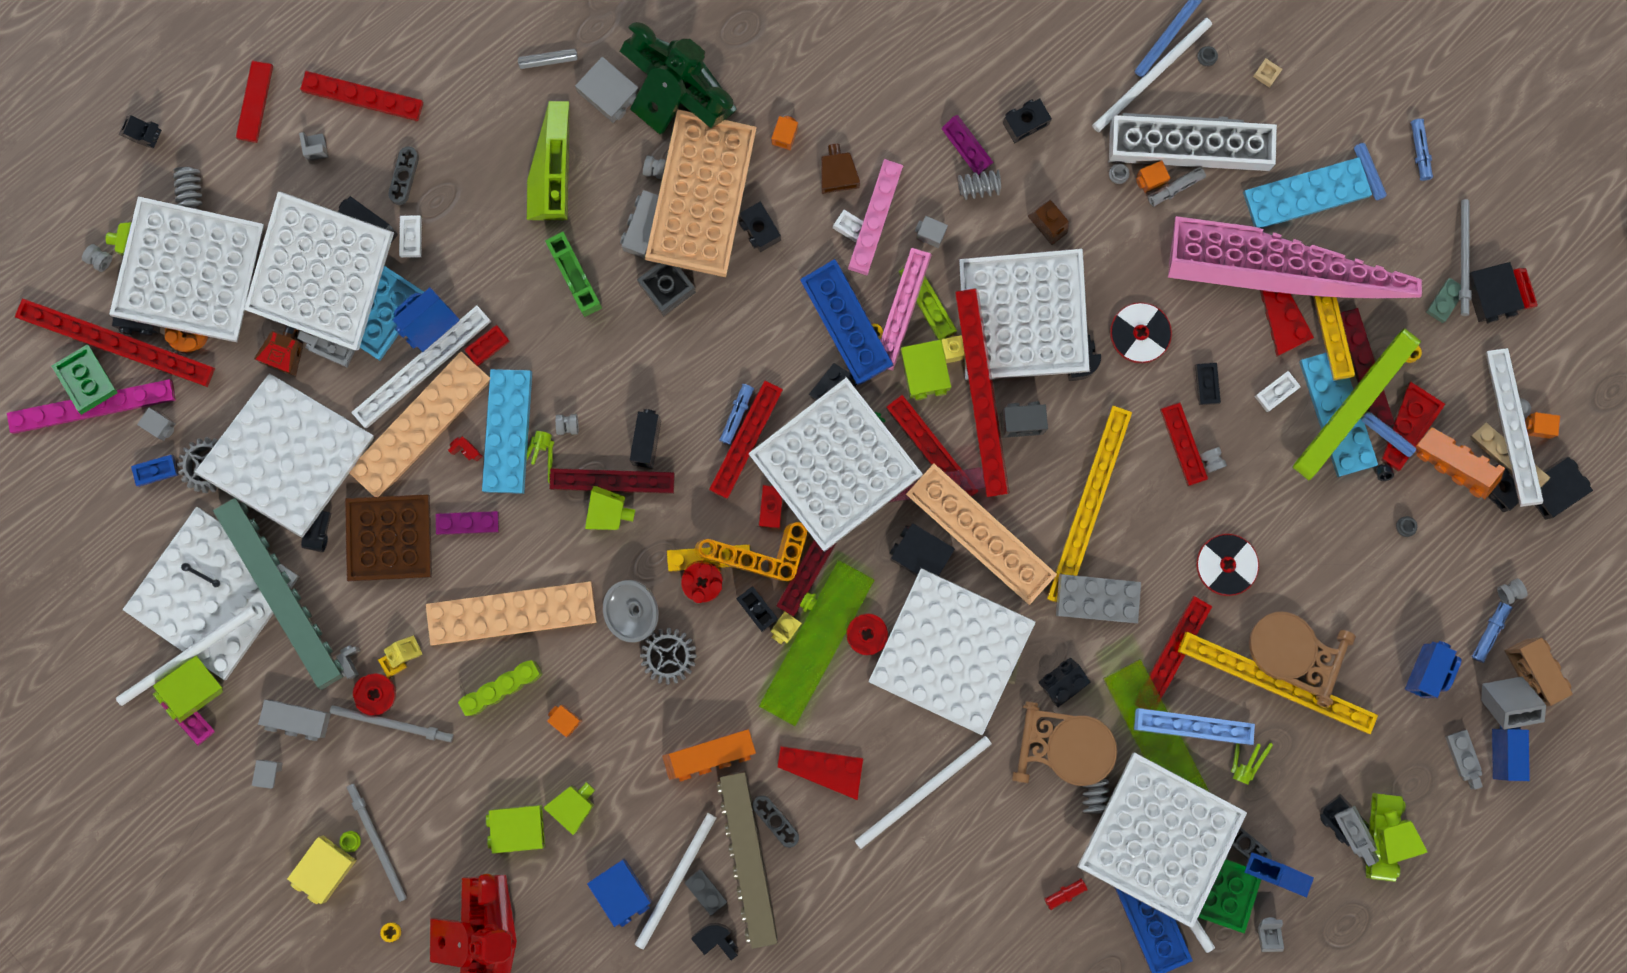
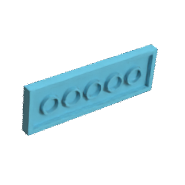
M1360 157L1243 192L1253 225L1261 229L1365 199L1372 195Z
M1327 353L1299 361L1321 430L1353 391L1350 378L1333 381ZM1362 417L1330 456L1337 477L1378 465L1365 423L1361 420Z
M490 369L482 492L524 494L533 373L530 370Z

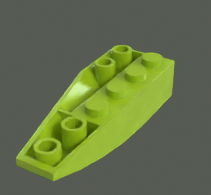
M549 101L527 179V220H568L569 101Z

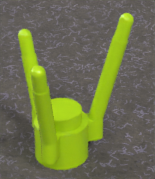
M536 431L535 437H532L527 449V460L533 448H535L531 464L534 465L539 450L546 451V448H548V483H550L554 441H551V434Z
M1236 743L1233 766L1230 771L1234 773L1233 779L1249 785L1250 780H1253L1255 773L1270 752L1273 744L1269 743L1255 766L1251 768L1261 744L1258 743L1247 766L1240 764L1238 767L1240 744Z

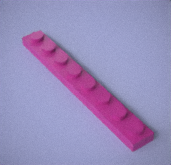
M169 379L117 390V394L82 415L77 411L71 400L8 412L9 431L15 434L176 401L173 382Z

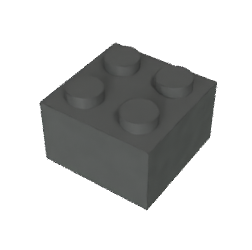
M658 263L637 279L639 286L663 317L696 293L695 287L680 267Z
M1038 401L1029 402L1028 406H1020V403H1010L1000 413L1002 438L1043 435L1048 430L1046 404L1040 405Z

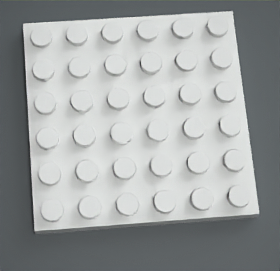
M278 192L244 310L347 348L359 350L394 232L292 195Z
M138 197L109 315L238 342L264 224Z
M1083 249L960 259L961 291L974 288L979 291L992 379L1090 372ZM964 358L965 380L969 381L966 358Z
M269 373L196 469L195 473L303 538L355 466L358 459L371 444L374 435Z
M847 377L749 453L824 552L923 476L922 472Z
M199 507L194 509L123 608L126 613L184 652L251 605L255 606L258 610L257 615L196 655L207 669L223 680H227L274 614L220 522ZM183 563L190 564L191 568L213 580H219L220 586L215 588L212 586V583L190 571H183L181 565ZM278 565L281 572L285 571L291 579V582L288 584L292 588L300 576L284 565Z
M921 568L868 682L983 735L1035 625V621Z
M1132 753L1077 867L1193 928L1247 812L1148 759Z

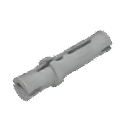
M1198 167L1174 182L1164 184L1161 189L1147 196L1149 203L1155 207L1167 199L1171 200L1177 193L1205 179L1206 174L1204 170Z

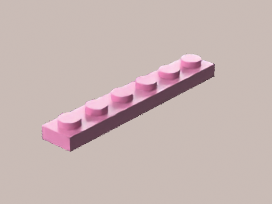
M884 159L848 267L849 270L868 275L903 165Z
M914 248L910 250L881 337V342L894 366L888 369L891 371L894 370L932 256L931 253Z

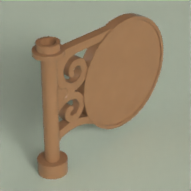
M1274 612L1266 615L1255 624L1250 634L1249 648L1255 664L1262 672L1272 678L1283 680L1316 695L1317 704L1328 708L1333 704L1330 696L1348 645H1353L1356 636L1349 631L1340 630L1337 640L1340 642L1338 649H1332L1322 644L1316 638L1311 627L1302 618L1288 612ZM1331 655H1335L1332 666H1326L1321 663L1320 656H1325L1322 662L1328 663L1331 661ZM1313 673H1317L1319 675L1315 677V680L1312 678ZM1306 674L1307 682L1315 685L1320 682L1321 677V685L1316 688L1296 679Z
M1026 702L1023 705V708H1026L1027 711L1018 772H1013V781L1029 783L1030 775L1026 774L1028 762L1044 763L1052 768L1062 780L1077 786L1096 784L1110 774L1117 759V743L1113 733L1104 723L1089 716H1071L1039 711L1038 703ZM1042 717L1064 720L1055 729L1050 721H1042L1040 729L1043 730L1045 725L1049 727L1046 733H1041L1037 727V722ZM1042 738H1049L1048 744H1047V742H1046L1044 739H1042ZM1038 742L1043 745L1044 750L1042 753H1038L1037 751L1040 747L1035 746L1032 749L1035 756L1028 757L1029 748L1032 743ZM1047 754L1048 760L1042 757H1044Z

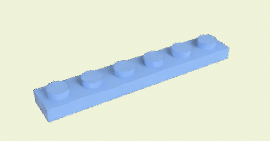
M1140 708L1135 710L1134 730L1254 745L1255 724Z

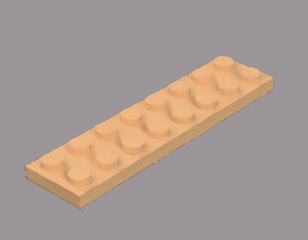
M460 352L367 449L349 474L374 497H382L490 383V377L464 353Z
M934 463L906 493L908 497L1027 604L1030 605L1057 575Z
M591 581L426 604L431 646L597 623Z

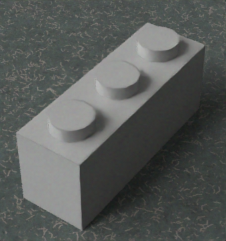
M643 190L641 196H637L634 205L636 207L635 213L630 214L627 225H629L628 231L623 233L620 240L623 251L645 259L659 195Z
M264 700L258 725L265 726L264 730L277 732V729L285 730V735L297 737L299 733L305 735L307 740L318 741V738H325L331 714L279 701Z

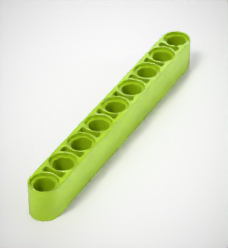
M1406 328L1402 329L1294 463L1292 468L1308 481L1311 480L1415 351L1421 340Z

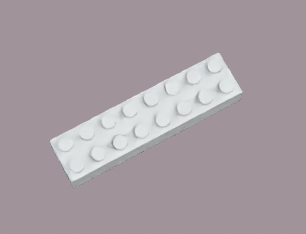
M1114 115L1110 122L1109 162L1154 164L1162 160L1164 165L1270 171L1276 164L1277 125Z

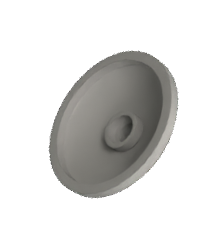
M634 580L620 581L608 590L603 601L605 622L610 631L619 639L626 642H639L648 638L655 630L659 616L658 605L652 592L642 583Z

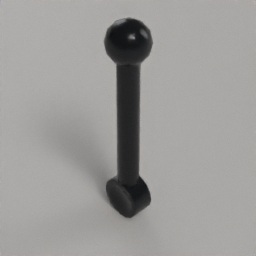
M183 563L181 565L183 571H190L212 583V586L215 588L220 586L219 580H213L191 568L190 564Z

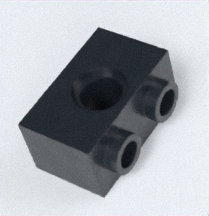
M1040 98L1036 101L1031 99L1024 103L1021 109H1012L1007 112L1003 125L1015 144L1050 125L1052 118ZM1028 116L1031 122L1026 123L1021 117Z
M761 201L739 213L741 219L738 221L744 232L748 231L751 236L748 239L754 249L758 248L762 252L781 241V235ZM761 224L764 226V229L756 232L753 227Z
M1506 467L1500 481L1504 483L1505 491L1503 492L1500 489L1499 482L1488 496L1502 512L1511 511L1519 503L1514 479L1509 475L1510 473Z
M753 586L736 598L762 633L778 621L776 615Z

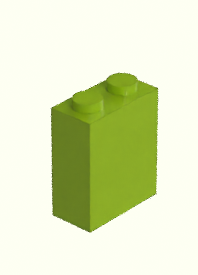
M941 340L901 347L900 355L910 398L923 400L927 398V395L943 396L947 394V391H950L951 383Z
M197 656L153 685L155 691L153 696L159 704L164 702L168 707L165 711L172 720L177 719L179 723L223 693L222 687Z
M542 805L489 810V815H486V826L490 827V836L487 837L488 849H491L492 853L545 848Z

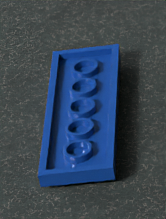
M836 259L800 279L858 386L894 366Z
M1115 888L1151 973H1167L1193 961L1175 919Z

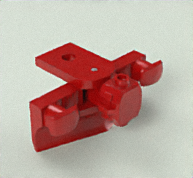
M483 874L477 877L462 878L461 921L441 918L430 919V962L460 967V973H511L517 939L506 875Z

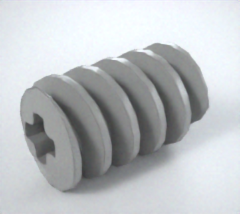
M191 167L173 169L175 172L173 178L176 180L174 181V186L176 187L175 194L177 195L175 202L179 206L197 209V206L203 204L202 201L196 200V198L202 197L201 193L196 192V190L201 189V186L195 184L200 182L201 178L194 177V175L200 173V170Z
M999 169L996 175L993 170L989 171L988 176L985 171L981 172L980 178L977 173H973L972 179L969 174H965L964 180L961 175H958L960 195H963L965 200H968L969 194L975 199L978 192L981 198L984 197L985 191H987L989 197L992 196L993 190H995L997 195H1000L1001 178Z
M1103 779L1096 784L1082 786L1088 789L1087 792L1082 793L1083 796L1088 797V800L1083 801L1082 804L1089 806V808L1083 810V813L1104 812L1107 805L1103 804V802L1108 801L1109 797L1103 794L1109 792V789L1103 787V785L1108 784L1109 780Z

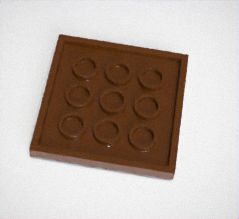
M430 495L345 498L348 582L432 578Z

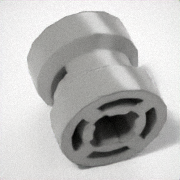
M647 155L643 166V175H653L657 179L662 180L666 160H656L653 156Z
M91 244L83 252L82 261L92 264L96 270L103 272L111 264L112 255L106 251L102 252L98 246Z
M571 414L570 416L556 415L557 435H564L565 433L578 435L579 423L577 414Z
M1220 447L1200 454L1202 460L1207 461V473L1227 466L1226 461L1219 457L1222 453Z
M1518 578L1512 580L1508 585L1503 584L1497 588L1501 601L1508 605L1514 603L1515 599L1521 600L1528 596L1525 585Z

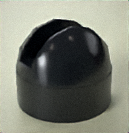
M1380 464L1376 469L1377 478L1380 481H1389L1394 477L1393 468L1389 464L1384 466Z

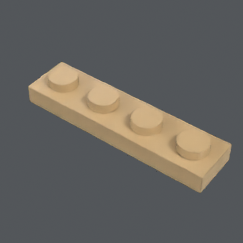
M1485 423L1470 439L1500 465L1506 467L1509 473L1513 475L1505 438L1488 423ZM1535 465L1541 488L1549 481L1550 477Z

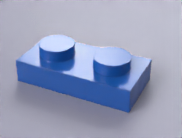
M174 455L164 456L131 466L135 484L138 487L179 475Z

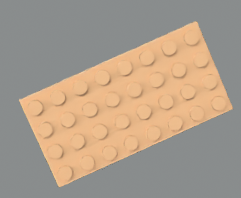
M677 109L645 260L726 277L757 127L724 120L710 128L693 113Z

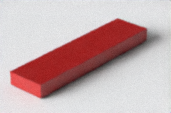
M257 61L251 62L236 133L237 140L258 143L273 71L272 64Z
M1181 402L1161 408L1160 412L1187 486L1208 480Z

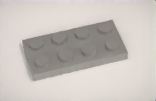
M1059 574L1056 616L1138 623L1141 582Z

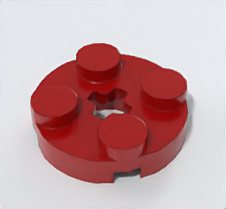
M695 561L684 570L681 580L682 590L695 603L709 602L715 599L722 590L723 576L715 564ZM699 577L708 580L706 581V586L697 584Z
M874 614L857 616L850 622L847 628V642L858 654L874 655L881 651L887 643V627L884 621ZM871 629L873 638H868L867 641L864 640V635L861 634L862 631Z
M373 673L363 676L356 682L353 688L355 705L362 713L367 715L384 714L395 702L396 686L383 674ZM378 689L379 698L372 700V695L369 692Z

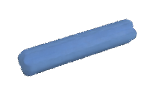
M1360 143L1354 147L1357 157H1360L1375 200H1381L1387 194L1366 144Z
M1367 412L1362 417L1363 423L1407 457L1414 454L1416 451L1415 446L1371 412Z

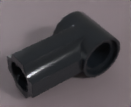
M322 511L302 538L301 546L303 549L322 553L325 551L328 543L327 530L332 513Z

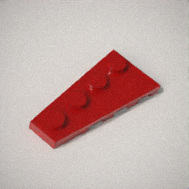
M1260 290L1262 302H1264L1266 308V318L1269 320L1271 337L1276 347V357L1314 338L1291 294Z
M1410 381L1392 429L1416 447L1446 404ZM1387 442L1381 461L1389 464L1399 472L1409 457Z
M780 746L778 768L858 800L863 758Z

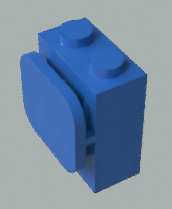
M430 287L423 294L415 293L396 308L394 311L395 318L392 319L398 326L395 330L402 338L407 336L408 338L405 340L413 349L418 347L422 352L460 321L455 313Z
M1442 641L1423 644L1404 690L1422 698H1438L1440 692L1448 691L1455 680L1462 661L1460 657L1455 656L1457 651L1450 649L1451 645Z

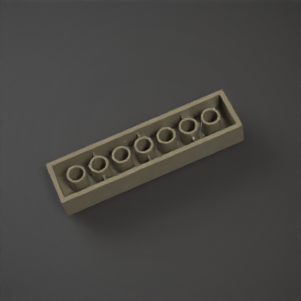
M744 771L723 775L720 777V781L717 782L719 795L723 794L724 802H721L723 816L727 815L728 823H725V831L727 837L731 836L732 844H729L730 857L735 858L736 865H733L735 880L739 879L740 886H737L738 900L743 901L744 907H741V916L743 923L747 922L748 926L745 929L746 942L751 944L752 949L777 944L778 937L747 774Z

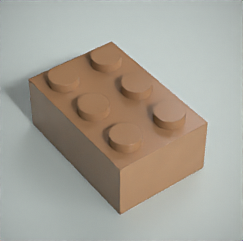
M1543 638L1525 639L1504 650L1518 677L1523 676L1546 706H1552L1573 695L1570 690V682L1563 677L1559 662L1553 658L1550 653L1551 648Z

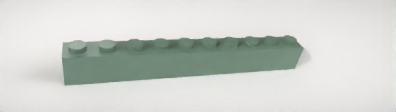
M234 498L214 509V514L316 686L323 690L343 678L344 676L341 671L344 669L338 659L334 660L330 654L333 652L331 646L327 641H322L320 635L323 633L317 624L313 625L309 618L312 615L308 608L301 606L299 602L302 599L296 588L291 589L288 584L291 582V579L285 571L281 572L278 565L281 564L275 553L271 555L268 547H270V544L265 536L260 537L257 532L260 527L254 518L250 520L247 513L250 511L246 504Z

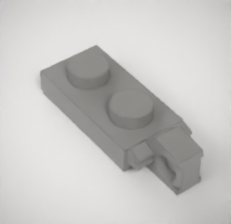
M300 331L297 339L307 344L305 348L310 352L348 368L356 351Z
M1462 730L1445 736L1459 776L1462 777L1463 781H1468L1470 789L1482 788L1479 777L1482 775V769L1468 731Z
M1353 806L1335 814L1334 816L1354 854H1357L1359 857L1363 856L1368 866L1379 861L1375 852L1377 847L1356 807Z

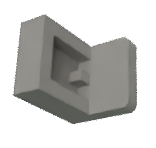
M349 645L341 649V654L336 656L344 669L341 671L343 676H346L347 679H353L359 676L350 657L360 652L359 647Z
M1268 917L1260 922L1258 934L1261 952H1283L1282 920Z

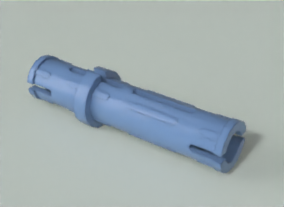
M1415 119L1410 122L1417 156L1415 163L1418 164L1420 180L1426 181L1433 178L1430 162L1432 161V155H1429L1424 119Z
M742 384L737 399L732 403L734 405L719 441L728 445L732 444L744 411L748 410L749 406L747 404L754 391L753 387Z
M1502 602L1499 603L1493 617L1489 618L1487 629L1471 656L1473 659L1482 663L1485 662L1498 634L1505 627L1504 623L1512 610L1511 606Z

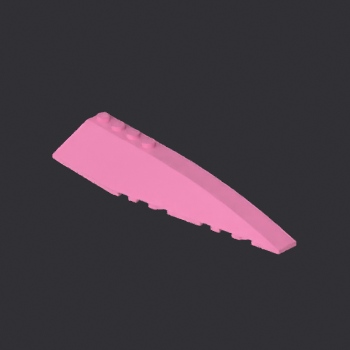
M1175 217L1168 278L1325 297L1421 298L1422 279L1397 271L1390 273L1384 267L1378 265L1371 267L1363 264L1364 261L1356 258L1355 261L1346 259L1343 254L1315 245L1308 247L1302 244V241L1293 239L1292 242L1281 238L1282 235L1274 232L1273 235L1264 233V229L1258 227Z

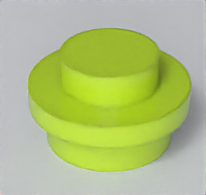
M808 592L804 596L800 604L804 612H807L808 609L812 611L818 601L815 599V593L810 594Z
M355 831L343 833L339 840L340 847L345 852L356 851L361 845L360 835Z

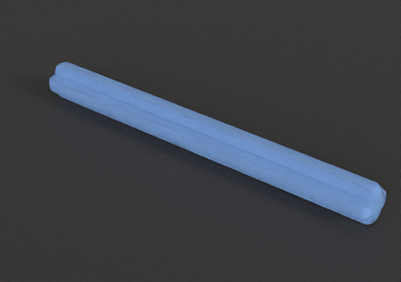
M1188 0L1135 70L1136 75L1141 78L1145 76L1202 0Z

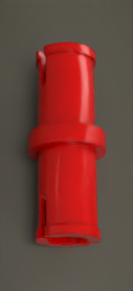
M1080 878L1066 887H1060L1059 891L1047 898L1045 897L1044 900L1048 908L1053 910L1066 901L1067 903L1071 902L1072 898L1088 889Z

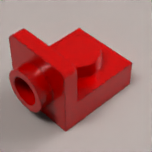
M463 436L461 438L457 437L449 445L448 451L452 455L457 454L463 448L461 453L469 461L473 459L478 462L483 457Z

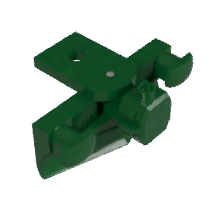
M634 22L629 25L628 28L633 32V35L624 41L619 52L648 75L630 110L658 134L661 135L665 132L680 103L710 128L718 125L736 112L737 108L734 106L732 97L722 89L703 62L705 51L691 39L672 40L668 43L656 38L653 30L641 22ZM652 102L657 104L658 111L653 108Z

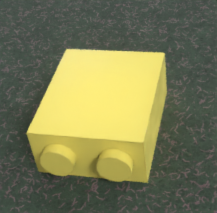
M324 835L319 836L287 880L291 882L290 885L299 892L304 891L308 894L307 898L311 902L323 904L327 902L357 860Z

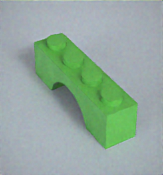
M564 232L545 240L583 316L586 317L602 309Z

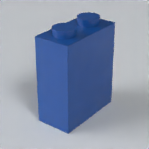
M1501 725L1500 729H1492L1493 779L1530 781L1529 730H1521V727L1504 730Z
M1251 853L1245 869V873L1306 898L1314 879L1312 876L1255 853Z
M625 858L587 883L614 927L619 924L623 927L632 921V915L635 913L641 915L650 909L648 905L652 900Z

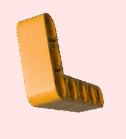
M800 522L788 524L783 533L777 559L711 539H703L697 542L695 552L699 557L779 581H789L796 575L807 529ZM794 526L799 528L800 534L798 537L792 535V528ZM704 543H708L711 548L707 555L701 549ZM789 546L794 549V555L791 558L786 554V549ZM724 549L730 551L728 560H724L721 556ZM745 554L750 558L747 566H744L741 562V558ZM764 560L769 563V569L766 572L761 569V563ZM783 566H786L789 570V574L786 577L781 575V568Z

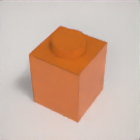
M779 116L771 138L772 145L791 151L798 131V122L794 118Z
M1162 160L1141 169L1136 175V182L1140 189L1143 188L1144 193L1167 184L1171 179Z
M1538 412L1530 414L1525 420L1528 436L1548 439L1557 437L1559 435L1560 416Z
M564 705L555 706L549 712L548 716L550 718L547 721L565 737H569L582 722L580 718Z

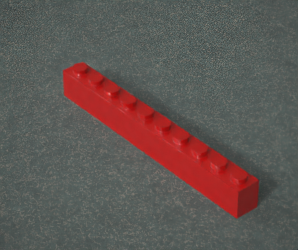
M976 288L957 291L955 294L987 497L1009 494L979 291Z

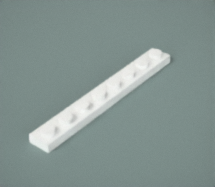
M475 306L424 352H421L351 413L367 429L490 324V319L478 306Z
M1506 348L1487 351L1486 358L1520 507L1542 504V493L1509 350Z

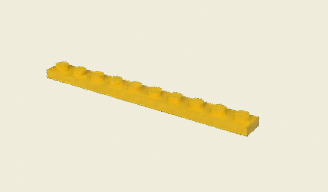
M1116 406L1111 407L1055 572L1057 575L1052 581L1047 596L1049 601L1057 603L1059 574L1078 575L1132 412Z
M1189 632L1184 634L1178 652L1366 734L1372 733L1378 717L1377 714L1333 695L1330 696L1333 704L1328 708L1322 707L1317 704L1316 695L1288 682L1266 675L1253 660Z

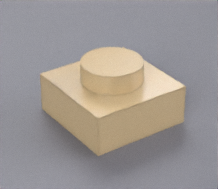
M1265 58L1253 77L1270 88L1282 71V68Z

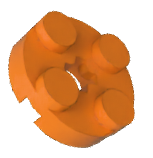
M165 328V340L172 348L182 353H192V351L202 348L208 339V336L194 333L186 335L184 338L182 331Z

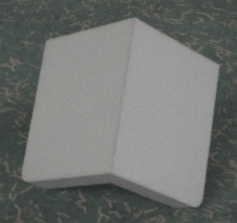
M304 132L299 133L303 156L308 161L328 158L323 134L306 136Z
M256 760L252 786L274 788L276 773L282 771L283 763Z

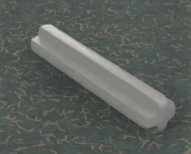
M567 49L519 57L518 65L520 69L576 61L578 56L576 49Z

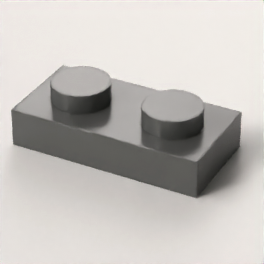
M702 869L698 870L684 882L710 916L727 903V900Z

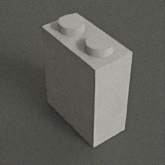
M603 57L575 85L577 92L612 123L620 120L625 115L626 109L630 104H633L639 93V88Z
M1523 676L1482 684L1481 701L1504 730L1545 722L1546 704Z

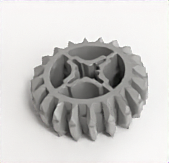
M205 437L203 441L198 438L196 444L189 442L190 449L183 448L186 454L185 456L179 455L183 462L177 463V466L183 468L178 473L179 475H184L181 480L185 483L188 482V488L194 487V491L197 492L202 489L203 493H208L209 489L211 492H216V486L208 481H200L202 477L198 476L195 471L202 463L201 460L203 461L207 456L201 457L198 454L204 450L212 449L218 442V439L214 438L211 441L209 437ZM193 461L196 463L194 471L192 470Z
M667 628V634L665 635L664 631L659 629V637L653 632L651 635L654 640L651 641L648 638L645 640L650 644L649 647L642 646L641 648L647 651V654H640L641 658H647V661L642 662L641 665H649L645 673L653 671L654 673L650 678L653 680L658 675V683H662L663 678H666L667 685L670 684V678H673L674 683H678L677 676L679 675L685 680L686 677L683 672L692 673L687 668L688 665L693 667L696 665L694 662H690V658H697V655L690 654V651L696 650V647H688L692 643V639H688L685 642L684 639L687 634L683 633L678 637V629L674 631V635L671 634V628ZM664 639L676 640L667 649L657 644ZM681 644L686 653L684 663L676 656ZM653 649L656 650L661 657L660 662L658 663V666L656 668L652 662ZM660 649L668 653L672 651L674 653L672 655L674 656L673 659L676 660L677 663L671 660H667L666 662H664V653H662ZM668 664H674L680 668L671 674L661 672Z

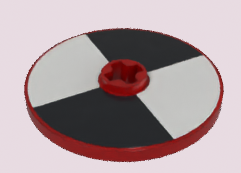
M1140 302L1125 306L1116 314L1110 328V338L1115 350L1123 358L1134 363H1148L1158 359L1169 347L1172 337L1171 325L1167 316L1159 308L1148 303ZM1136 329H1144V335L1146 336L1142 335L1141 337H1138V331H1136Z
M1221 534L1209 539L1201 547L1197 556L1196 567L1200 580L1210 591L1223 596H1233L1243 593L1255 582L1259 571V560L1255 549L1247 540L1234 534ZM1230 560L1232 562L1230 564L1232 569H1224L1225 563L1223 561Z

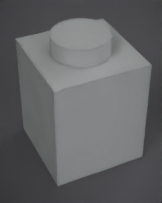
M925 216L923 221L919 220L915 232L918 233L916 239L939 248L948 225Z
M148 408L137 425L165 441L166 438L173 434L176 423L156 410Z

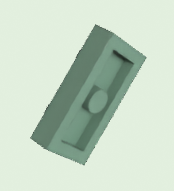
M1448 278L1426 313L1441 323L1446 322L1459 302L1461 285Z

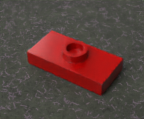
M1514 269L1513 272L1525 307L1524 309L1538 307L1527 269Z
M496 325L464 350L473 362L479 366L510 341L498 325Z
M763 485L759 527L780 529L782 497L774 486Z

